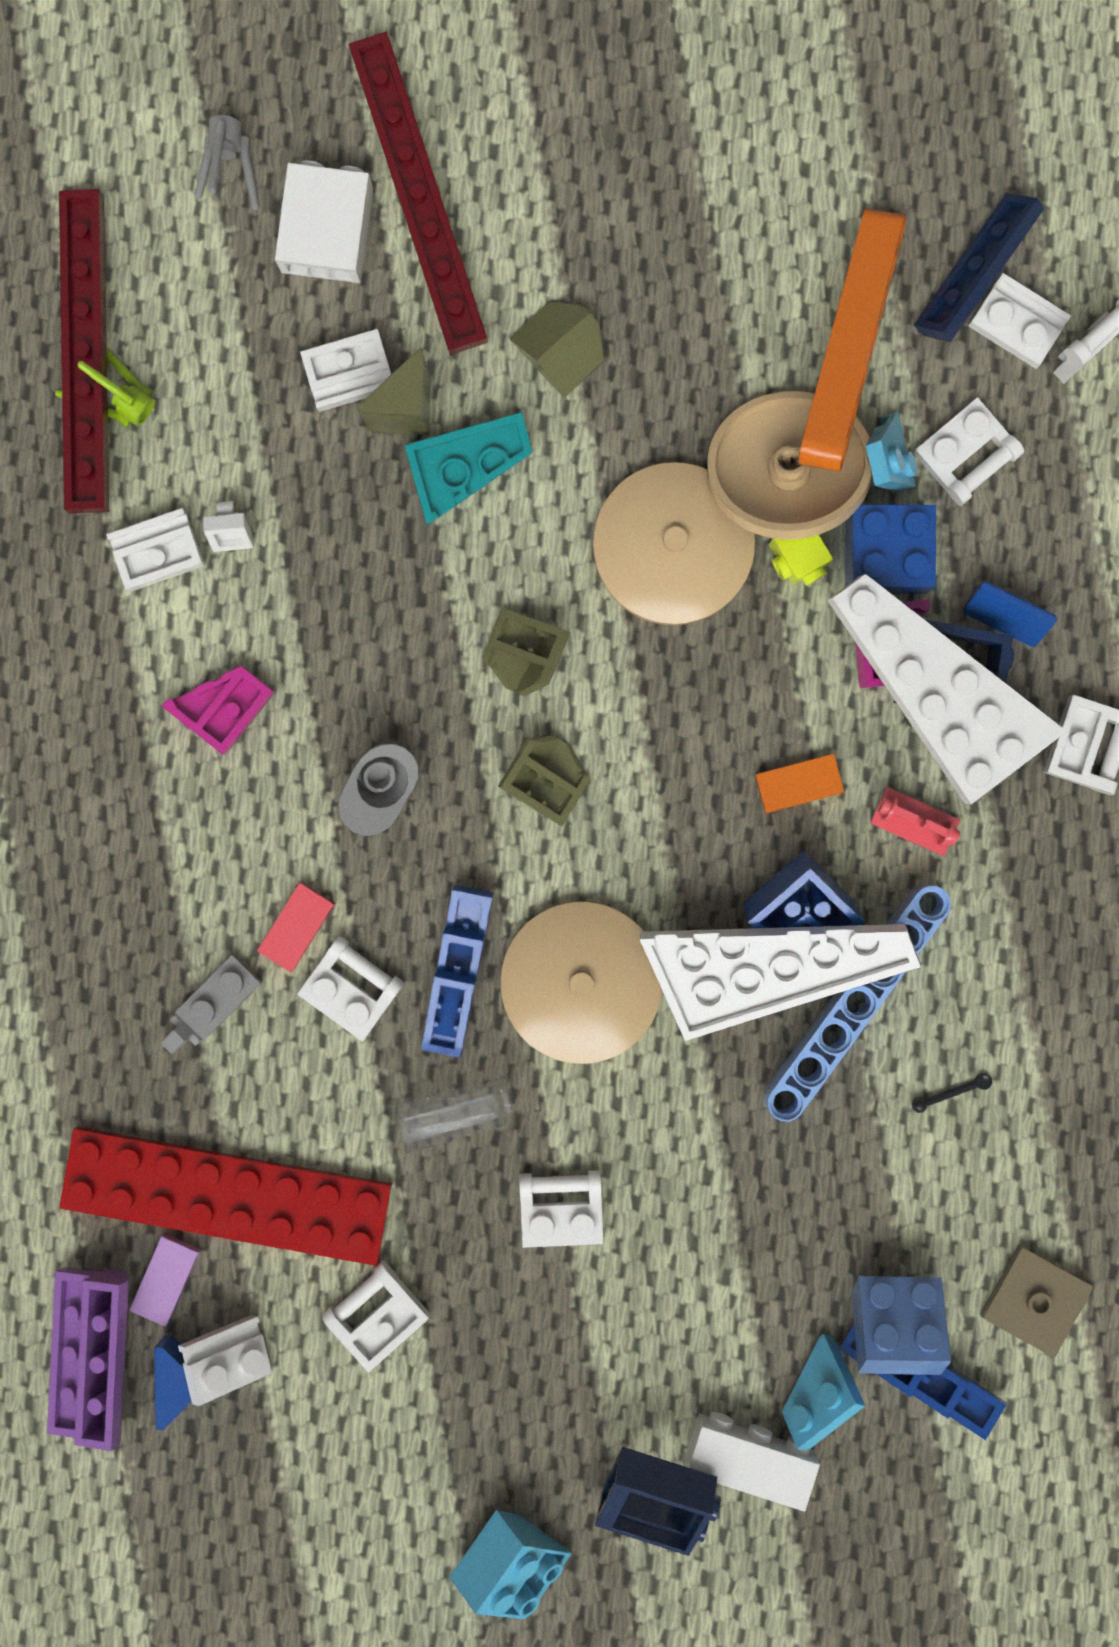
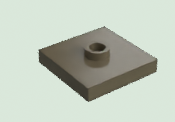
M1019 1244L980 1315L988 1322L1055 1358L1094 1287L1085 1280Z

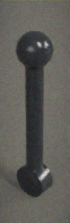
M981 1073L976 1076L974 1081L925 1099L917 1097L911 1103L912 1109L916 1113H923L926 1111L927 1106L976 1088L987 1090L992 1086V1078L988 1074Z

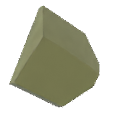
M548 302L510 338V341L563 398L569 395L604 362L599 322L583 305Z
M502 608L482 659L491 667L506 689L527 696L550 684L570 632Z
M552 734L526 739L498 787L518 801L558 825L563 826L590 779L583 770L572 747Z

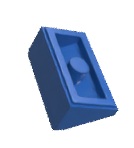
M987 581L974 587L963 610V614L1006 635H1012L1014 639L1031 647H1035L1058 619L1055 614Z

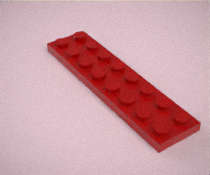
M76 1127L72 1133L59 1209L377 1266L393 1183Z

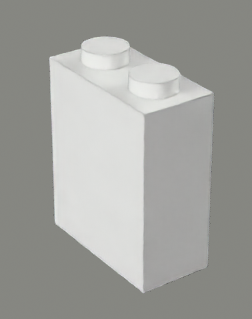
M309 160L302 161L300 164L288 163L275 261L281 273L361 283L373 196V185L369 173H364L362 169L354 166H342L340 169L325 168L322 164Z

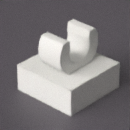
M233 501L217 502V516L203 517V530L213 552L253 548L251 528L244 513L238 514V512H234Z

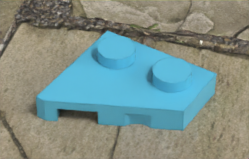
M896 411L880 418L882 425L875 427L872 438H869L865 446L875 486L902 492L916 487L914 476L918 474V468L914 455L907 450L899 412Z
M822 1334L819 1337L782 1410L797 1449L800 1450L811 1449L865 1407L864 1401L834 1337L827 1334Z

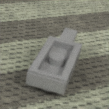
M232 954L175 1012L176 1014L170 1021L176 1028L161 1044L171 1054L175 1051L177 1052L188 1040L195 1046L198 1045L202 1040H206L254 992L262 981L235 954Z

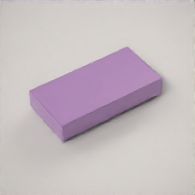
M164 1233L160 1238L129 1311L166 1327L170 1323L201 1249Z

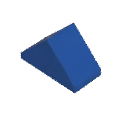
M163 1336L154 1347L156 1430H164L191 1402L183 1368V1354L179 1352L178 1345L180 1343L173 1336Z

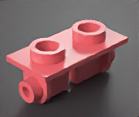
M886 787L870 824L944 857L949 845L954 846L960 836V831L957 828L961 820L890 787Z

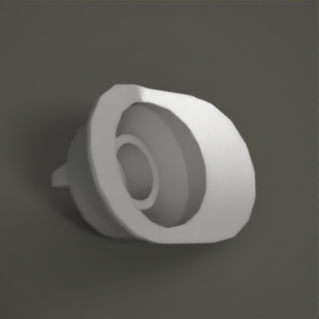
M393 743L380 744L363 753L355 761L339 798V815L344 825L353 833L363 836L378 835L388 829L398 817L418 780V765L414 756L405 747Z

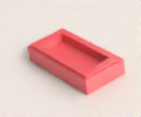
M299 883L257 952L287 971L293 972L336 903L304 883Z

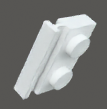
M1002 273L972 319L969 327L1037 369L1071 315Z
M378 329L300 352L315 399L316 408L319 412L367 398L391 375Z
M184 508L106 534L113 548L112 552L125 590L128 592L205 566L193 528L188 520L187 511Z
M252 1315L178 1345L179 1352L183 1354V1368L192 1404L201 1406L272 1374L264 1337L259 1332L258 1323L260 1321L258 1316Z

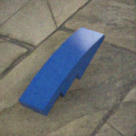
M459 885L453 886L437 970L433 980L421 1050L461 1058L489 921L493 892Z
M853 1325L839 1350L857 1361L855 1329ZM949 1365L941 1375L877 1374L909 1397L915 1396L947 1419L949 1417L953 1418L985 1441L1007 1405V1402Z

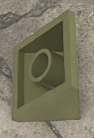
M417 350L357 406L367 428L372 433L429 435L431 377L424 355Z

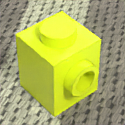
M820 535L793 540L772 538L769 543L776 556L772 559V564L782 580L788 578L792 585L803 580L804 584L808 586L827 575L824 567L828 566L833 558Z

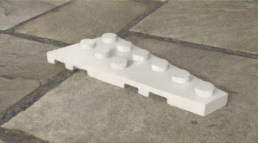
M868 575L859 576L827 600L964 804H973L1067 732Z
M906 924L640 932L641 944L685 1041L920 967L919 958Z

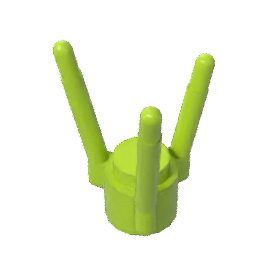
M108 347L107 360L131 387L126 384L119 387L84 361H79L77 364L79 369L114 394L112 404L116 407V410L108 407L109 418L118 421L126 428L131 423L138 427L145 422L155 407L156 401L150 397L152 391L142 385ZM57 389L55 395L62 398V390Z

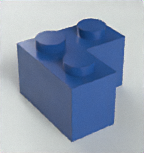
M804 850L743 903L748 923L753 928L803 927L806 923L811 927L857 926L866 924L858 904Z

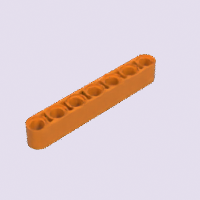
M866 208L863 212L803 435L799 465L841 472L903 238L906 223L905 214Z

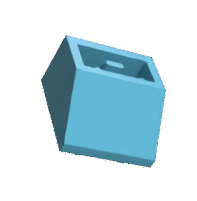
M496 1510L454 1569L450 1579L475 1614L526 1619L537 1609L540 1598L549 1585L561 1575L563 1565L572 1553L519 1514Z

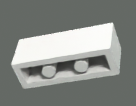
M711 1412L710 1416L699 1413L685 1456L686 1467L716 1476L717 1484L804 1512L806 1511L820 1467L815 1450L797 1449L792 1437H789L787 1441L772 1437L773 1433L770 1430L759 1425L751 1424L748 1429L735 1425L732 1418L722 1413Z

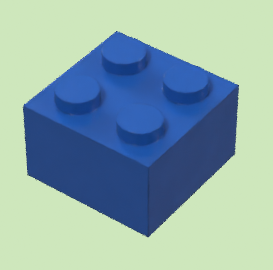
M860 505L854 514L845 521V586L859 576L866 574L891 594H927L936 588V505Z

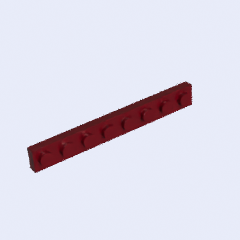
M386 31L349 43L354 64L449 354L453 355L486 344L488 339L388 33Z
M99 189L59 191L64 510L69 514L110 512L107 389L77 366L79 361H84L107 377L104 195Z

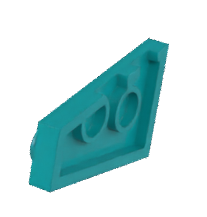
M522 412L404 445L427 525L533 453Z

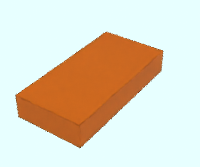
M834 754L755 774L765 814L845 793Z

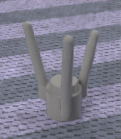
M226 115L213 116L209 120V135L205 136V149L194 196L196 199L202 198L209 169L208 191L210 194H215L219 180L221 160H233L236 158V153H240L251 207L254 211H257L259 209V201L249 154L250 139L241 135L242 123L236 118Z

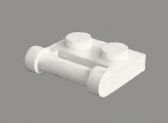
M1119 299L1116 302V308L1111 313L1106 311L1088 328L1090 332L1083 339L1073 341L1058 356L1063 363L1053 373L1063 384L1119 333Z
M977 397L913 453L956 504L962 506L971 499V492L1009 460L1014 462L1023 455L1024 448L1014 436L1004 429ZM992 439L999 448L961 481L956 479L952 472Z
M1070 695L1059 723L1067 732L1053 742L1043 773L1107 795H1115L1118 785L1115 782V778L1119 769V710L1076 695ZM1107 722H1110L1115 727L1099 776L1091 774V770Z
M340 935L297 995L363 1042L405 982L396 975L394 978L390 977L348 946L350 942ZM338 959L380 988L383 993L379 999L376 1000L332 968Z
M600 1170L588 1171V1175L532 1177V1173L519 1174L523 1248L604 1244ZM589 1191V1201L533 1203V1193Z
M382 1260L373 1268V1274L337 1307L330 1306L321 1317L326 1326L369 1373L429 1319L430 1313L398 1278L387 1262ZM384 1286L391 1295L352 1329L346 1322V1319Z

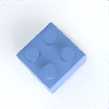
M858 1277L852 1289L858 1373L941 1375L951 1362L942 1277Z

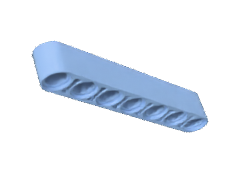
M916 886L907 894L885 925H908L912 931L911 940L918 956L948 915L951 907L949 895L938 886ZM931 892L935 896L936 907L931 913L924 914L920 909L919 901L925 893ZM905 972L833 995L764 1091L763 1100L765 1106L776 1119L790 1122L797 1119L803 1113ZM861 991L865 997L863 1007L856 1012H850L846 1005L848 996L853 992ZM832 1024L839 1025L841 1029L839 1040L833 1044H825L822 1039L824 1029ZM808 1057L815 1058L817 1061L816 1071L808 1077L800 1076L798 1073L799 1063ZM784 1090L792 1092L793 1102L788 1108L777 1109L774 1107V1098L779 1092Z

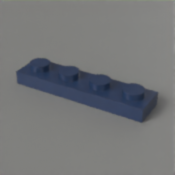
M1010 193L1005 194L914 323L915 328L920 334L946 342L952 341L1043 212L1044 208L1038 198Z

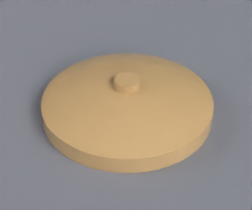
M802 391L776 392L760 396L743 404L721 423L709 447L708 480L716 503L728 518L737 525L754 534L773 539L793 540L809 538L839 526L854 514L862 504L872 480V471L865 446L870 437L857 417L855 418L841 472L799 465L802 439L815 393Z
M661 463L633 473L610 493L599 512L595 525L593 540L594 560L604 587L625 610L634 616L656 624L686 625L714 615L737 595L745 583L753 563L755 534L733 522L718 506L709 486L707 469L687 463Z
M587 901L559 904L542 911L529 920L512 940L505 955L501 971V994L504 1008L519 1035L542 1054L559 1061L576 1064L604 1061L621 1054L633 1046L645 1034L654 1020L662 994V988L640 941V932H644L642 928L626 914L615 908Z

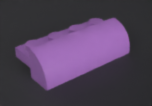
M67 1267L55 1271L47 1434L75 1438L74 1445L112 1451L121 1443L129 1275L124 1271L105 1269L98 1272Z

